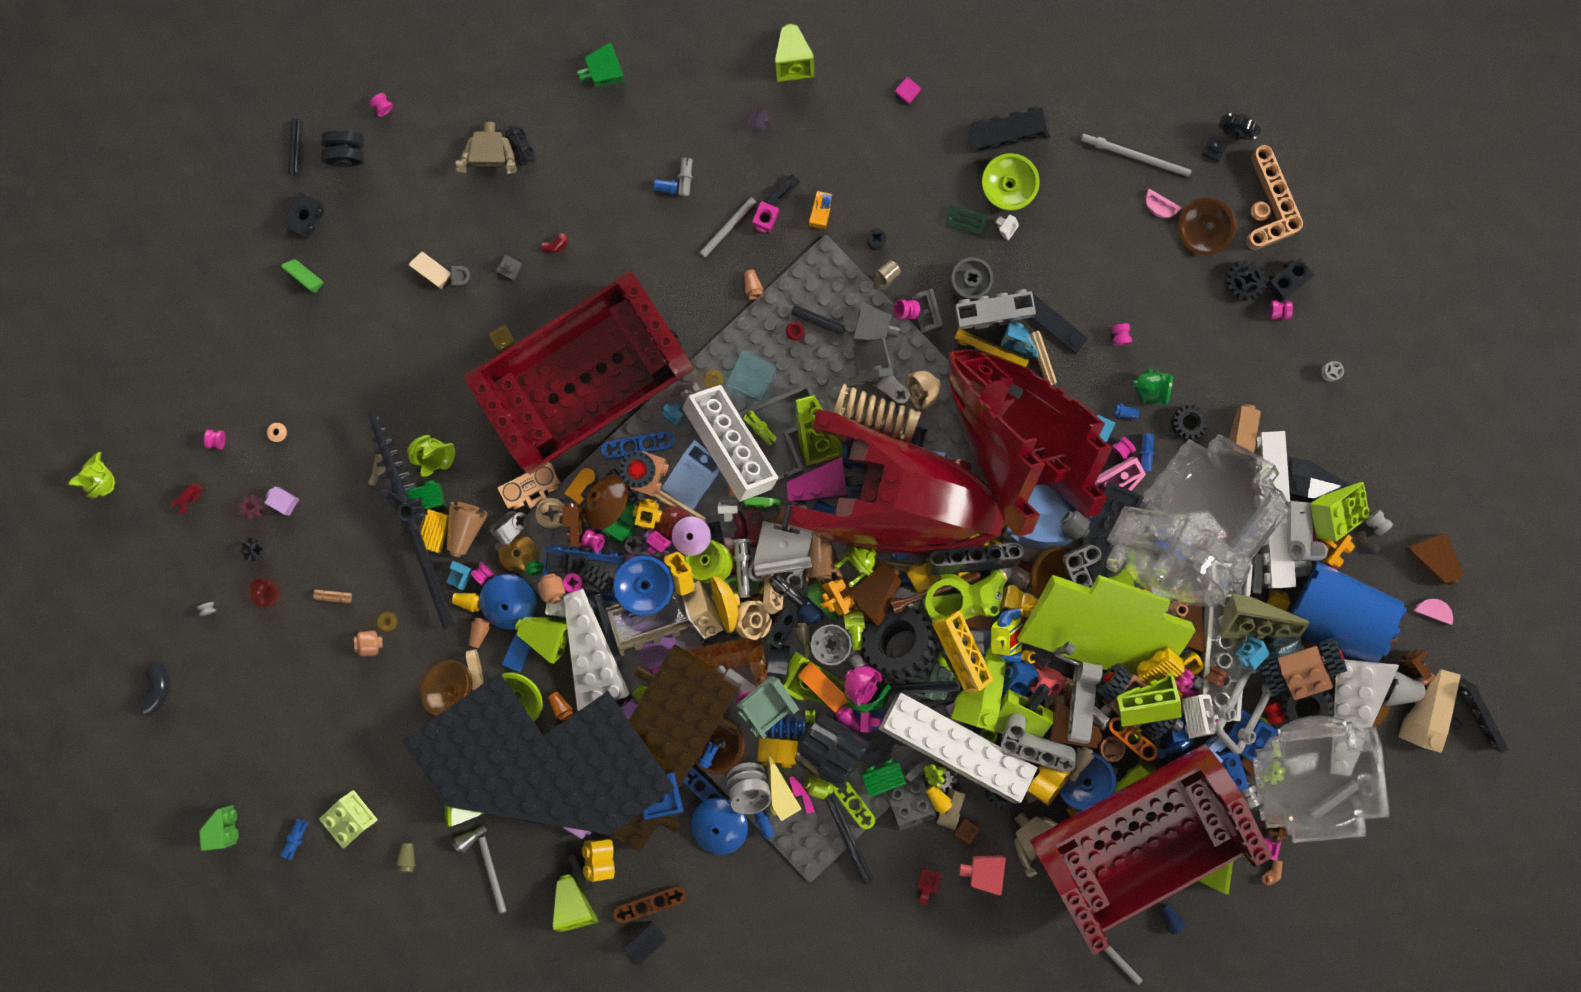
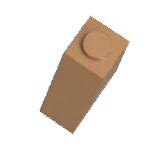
M1244 404V406L1237 408L1226 452L1243 457L1254 454L1261 412L1256 410L1255 406Z

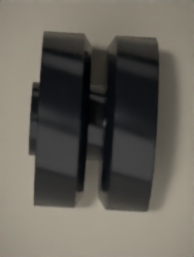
M332 130L321 134V145L325 147L321 151V162L338 167H354L364 163V152L360 150L364 147V136L362 134L346 130Z

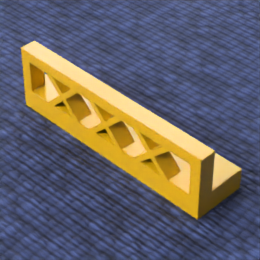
M960 610L955 611L945 619L936 620L932 623L965 693L978 692L993 681ZM955 618L959 623L958 629L955 628L952 622ZM963 636L967 640V647L963 645ZM971 653L974 654L976 658L975 664H973L971 661ZM980 671H982L985 680L982 682L979 678Z

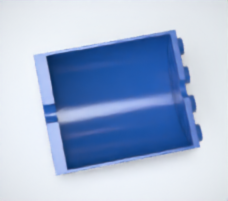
M1316 561L1290 613L1309 621L1308 627L1301 637L1298 638L1321 648L1319 642L1335 637L1344 659L1379 663L1382 656L1388 655L1391 649L1389 644L1392 638H1397L1400 632L1398 625L1405 615L1407 608L1404 607V602Z

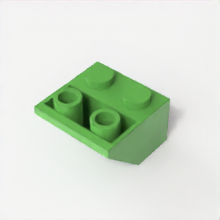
M233 805L217 809L201 828V851L222 849L237 844L236 840L239 837L238 830L235 829L237 812Z

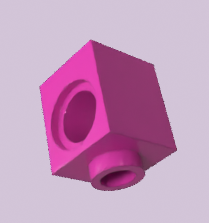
M761 201L752 221L753 226H755L754 229L761 233H770L778 217L779 208ZM768 215L770 220L767 223H763L760 221V217Z

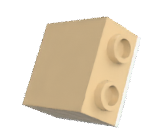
M697 581L694 583L695 591L682 595L688 619L705 639L722 631L723 627L714 599L702 583Z

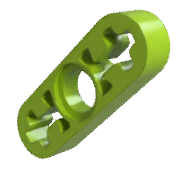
M846 783L848 786L846 791L848 794L853 792L854 795L849 796L846 801L843 800L846 797L843 792L838 793L839 788L834 786V793L858 825L863 829L872 828L875 824V817L850 783ZM851 799L859 800L860 806L858 809L852 810L849 807ZM863 807L866 809L862 811L866 817L871 816L869 825L861 823L863 819L860 814L858 817L855 816Z

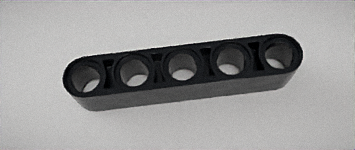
M1017 543L936 550L929 557L927 570L932 575L1013 568L1019 564L1024 552L1022 546Z

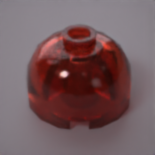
M674 505L661 510L660 521H655L654 531H657L667 540H672V531L678 521L685 517H691L687 510Z

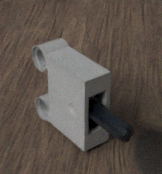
M788 502L782 525L762 521L754 558L749 563L748 575L753 581H761L765 577V575H755V572L752 570L755 565L807 557L812 533L795 529L788 525L792 506L799 507L797 503ZM804 569L788 571L786 573V582L792 583L796 590L803 585ZM795 575L798 576L800 579L797 581H793L790 579V577Z

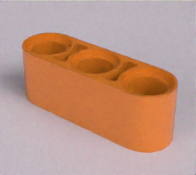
M812 662L798 674V677L835 713L847 702L845 694Z
M1116 717L1109 721V731L1141 759L1152 761L1157 757L1158 751L1155 745L1134 727L1124 726L1120 732H1116L1113 730L1112 724L1116 720L1120 721V718ZM1131 733L1136 734L1138 737V742L1135 745L1129 744L1127 740L1128 735ZM1147 746L1153 749V755L1150 758H1146L1143 755V749Z

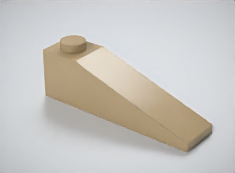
M1440 669L1428 685L1424 698L1421 701L1415 702L1416 705L1404 717L1398 737L1420 747L1442 753L1450 727L1461 675Z

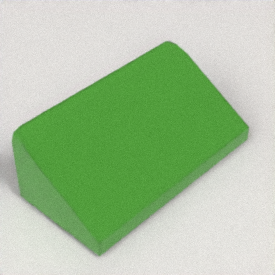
M291 260L282 265L285 271L313 293H316L324 283L297 260Z

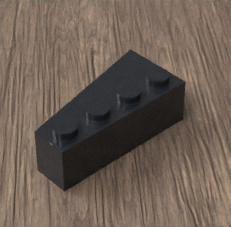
M1038 106L1030 107L1026 112L1022 113L1020 111L1012 112L1004 118H1001V116L993 117L985 123L983 121L974 122L972 126L967 127L971 147L975 153L1000 148V144L1003 143L1005 146L1016 145L1022 139L1027 142L1035 141V138L1044 135V139L1051 138L1046 114L1043 108Z

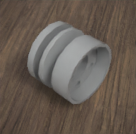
M833 624L823 625L817 629L812 636L810 644L815 658L826 665H837L846 660L852 647L851 638L847 631ZM828 639L836 641L833 650L825 647Z
M747 762L736 765L727 772L726 782L731 808L735 812L750 815L758 813L769 806L771 795L766 771L762 765Z

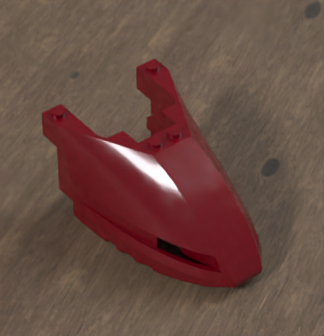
M973 349L950 352L948 357L949 382L961 427L993 494L1003 521L1012 533L1018 537L1031 534L1041 514L1028 503L1035 485L1048 484L1053 487L1085 518L1099 515L1108 496L1094 484L1112 450V447L1099 436L1105 423L1075 398L1071 400L1065 395L1066 392L1061 388L1056 389L1050 384L1049 380L1039 377L1031 369L1000 356ZM1011 383L1024 390L1020 399L1008 393Z
M817 409L813 429L817 433L835 436L842 445L852 447L849 460L868 465L860 500L839 498L835 515L793 505L788 521L790 527L811 532L820 539L837 542L844 546H855L868 550L873 549L877 552L911 555H931L936 550L981 546L1000 536L1004 521L989 486L974 473L938 453L890 437L838 413ZM971 536H976V537H973V538H971V539L965 540V541H963V542L952 543V544H946V545H938V546H930V545H932V544H943V543H948V542L960 541V540L966 539V538L971 537Z

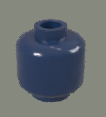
M808 596L802 601L801 605L797 606L796 613L807 625L812 623L817 625L824 619L822 616L824 612Z

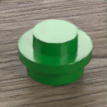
M531 561L527 563L524 570L528 576H535L543 572L542 568L544 565L539 563V561Z

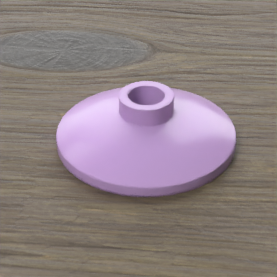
M685 517L678 521L673 528V544L678 551L685 555H698L710 543V529L698 517ZM688 533L693 534L692 540L687 539Z

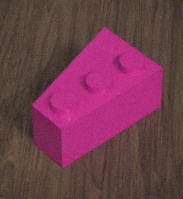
M842 457L788 481L789 502L846 497Z

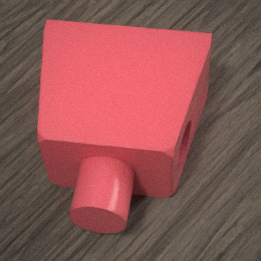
M1034 662L1033 664L1039 677L1030 688L1031 691L1034 693L1040 684H1046L1050 688L1046 696H1058L1062 688H1064L1065 679L1069 677L1063 676L1057 670L1047 666L1042 667L1038 662Z
M1002 855L972 857L971 865L960 864L959 876L970 877L969 884L974 888L1001 895L1006 858Z

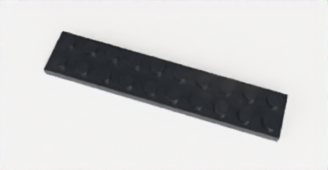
M1107 481L1103 493L1108 497L1099 515L1092 516L1088 528L1090 532L1082 539L1079 546L1092 544L1101 551L1099 561L1086 567L1093 584L1098 575L1110 578L1144 499V496ZM1091 548L1087 551V558L1094 556V549ZM1074 557L1071 566H1074L1077 563L1076 557ZM1083 574L1078 575L1076 578V583L1081 584L1084 581ZM1042 649L1051 659L1047 667L1068 675L1072 664L1055 657L1053 652Z

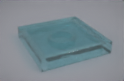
M742 350L726 385L762 401L777 366Z

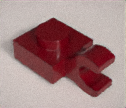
M192 483L179 495V499L172 502L171 506L176 507L178 504H181L182 508L178 511V514L186 513L188 502L197 501L201 497V492L204 490L200 484Z
M926 869L921 870L917 888L922 889L918 900L920 904L927 905L930 892H937L941 874Z

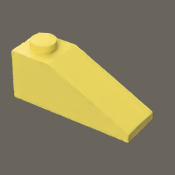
M769 756L767 758L768 785L771 795V805L769 808L774 817L778 815L782 821L801 810V807L773 759Z

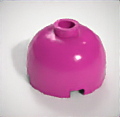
M859 666L849 670L845 675L844 688L846 695L858 706H861V702L866 704L878 690L876 684L877 681L881 683V673L870 666Z

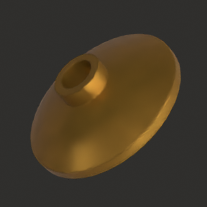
M519 534L509 544L500 546L499 558L502 565L507 570L515 573L525 572L524 568L527 566V563L536 561L538 556L535 543L529 537ZM515 550L521 552L519 557L514 556Z

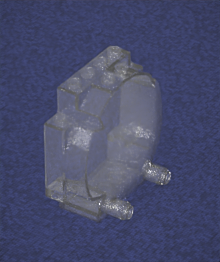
M1220 434L1210 442L1207 449L1188 439L1180 447L1177 455L1169 461L1162 474L1157 476L1150 489L1146 490L1143 499L1147 508L1156 512L1150 518L1147 526L1153 534L1170 543L1182 556L1206 566H1214L1221 560H1225L1234 564L1239 571H1248L1251 568V560L1275 529L1286 523L1288 519L1287 514L1292 508L1283 492L1276 488L1273 483L1280 474L1275 464Z
M1124 506L1107 539L1114 546L1106 561V567L1109 570L1117 572L1123 567L1134 581L1149 592L1168 598L1169 601L1181 605L1212 608L1222 605L1229 592L1239 594L1251 570V567L1216 531L1199 529L1185 515Z
M1308 716L1296 719L1277 730V736L1267 740L1263 749H1256V757H1253V768L1259 804H1263V809H1260L1261 821H1265L1266 828L1286 827L1287 835L1292 836L1293 843L1366 836L1364 819L1389 816L1382 745L1376 727H1368L1364 721L1360 720L1352 724V721L1345 722L1344 719L1332 716Z

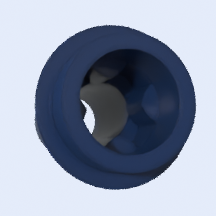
M1170 904L1160 909L1167 930L1172 935L1186 928L1184 925L1185 921Z

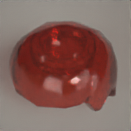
M255 579L249 586L252 589L250 598L261 608L272 607L279 598V588L270 579Z

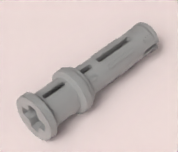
M749 539L732 540L735 549L733 559L736 561L739 598L750 597L748 575L750 555L748 554L747 544Z

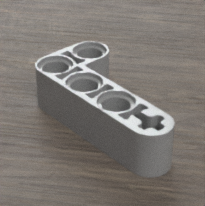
M1086 544L1064 554L1062 562L1069 580L1076 583L1077 576L1083 574L1084 581L1081 585L1091 588L1093 582L1086 567L1099 561L1101 551L1092 544ZM1093 548L1095 551L1094 556L1087 558V551ZM1075 556L1077 563L1074 566H1069V559Z
M1081 662L1075 667L1067 734L1068 741L1085 744L1090 742L1096 684L1100 682L1102 677V665Z
M1018 713L1010 715L1002 733L1001 750L1004 753L1063 772L1074 770L1076 752L1072 747L1026 733L1025 717Z

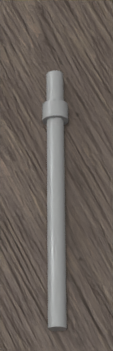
M1087 134L1082 136L1081 141L1095 145V148L1101 150L1104 148L1189 177L1191 174L1190 169L1107 142L1105 138H1096Z

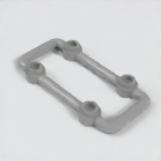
M1261 665L1256 670L1242 667L1243 673L1226 706L1223 705L1218 710L1219 720L1215 726V732L1234 754L1242 753L1246 744L1250 745L1255 742L1256 734L1253 730L1270 696L1278 695V693L1271 694L1265 681L1262 685L1263 694L1246 728H1242L1238 732V744L1236 745L1224 732L1223 728L1226 722H1231L1236 718V711L1233 708L1250 675L1258 672Z

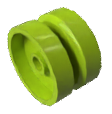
M710 540L708 547L698 555L690 556L684 554L685 563L691 567L693 578L710 584L712 576L720 577L724 581L730 575L733 568V557L730 550L713 540Z

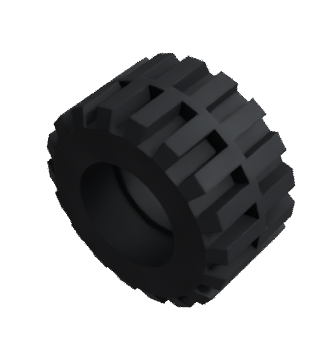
M1289 690L1284 698L1282 707L1284 708L1283 715H1286V721L1292 724L1291 727L1294 729L1297 727L1300 732L1305 730L1307 733H1312L1314 730L1316 732L1320 731L1322 727L1325 728L1334 712L1333 696L1328 693L1329 690L1307 696L1317 700L1320 705L1319 714L1312 717L1300 713L1297 708L1299 699L1294 700Z

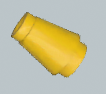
M454 593L452 604L471 612L481 609L479 603L480 596L477 593Z
M931 785L925 790L936 812L943 814L952 807L951 799L939 788Z

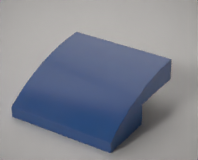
M1241 710L1240 721H1235L1228 733V736L1236 745L1239 742V730L1246 728L1252 716L1244 710ZM1259 719L1253 730L1256 734L1255 742L1250 745L1246 744L1241 753L1242 756L1257 764H1260L1278 732L1277 729Z

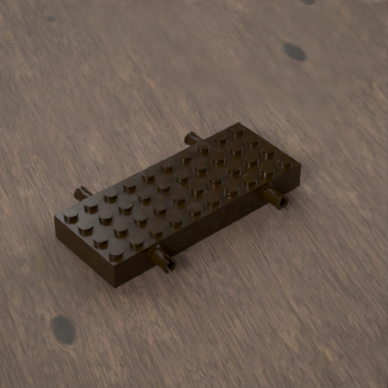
M675 644L670 649L657 672L653 673L641 664L636 668L633 675L647 682L648 688L629 721L666 774H675L679 790L716 727H721L733 736L740 727L739 724L725 717V712L742 684ZM642 812L611 835L641 853L657 825L661 824L675 834L681 822L669 815L644 820Z

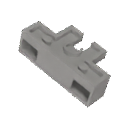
M1026 289L1015 291V294L1012 295L1000 293L995 298L982 296L978 297L977 301L972 302L969 299L958 301V304L954 307L958 330L975 327V330L988 328L989 325L999 322V325L1013 323L1015 320L1031 318L1036 315L1032 291L1027 292ZM1029 299L1030 307L1015 309L1014 300ZM972 308V310H977V316L960 319L959 309Z

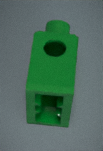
M611 43L586 56L585 61L588 67L577 71L581 82L592 78L595 87L625 81Z

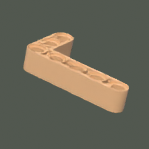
M1266 145L1258 147L1253 152L1251 160L1277 221L1256 229L1248 235L1246 244L1252 250L1260 249L1292 236L1303 226L1302 218L1274 153ZM1259 152L1265 154V156H1266V159H1265V160L1259 158V156H1258V153H1259ZM1267 169L1272 171L1273 177L1267 176ZM1273 187H1278L1281 193L1276 194L1273 191ZM1281 204H1285L1288 207V212H1284L1281 209ZM1289 221L1295 224V229H1291L1288 226ZM1272 228L1277 230L1278 236L1271 234ZM1253 236H1258L1261 242L1259 244L1255 243Z

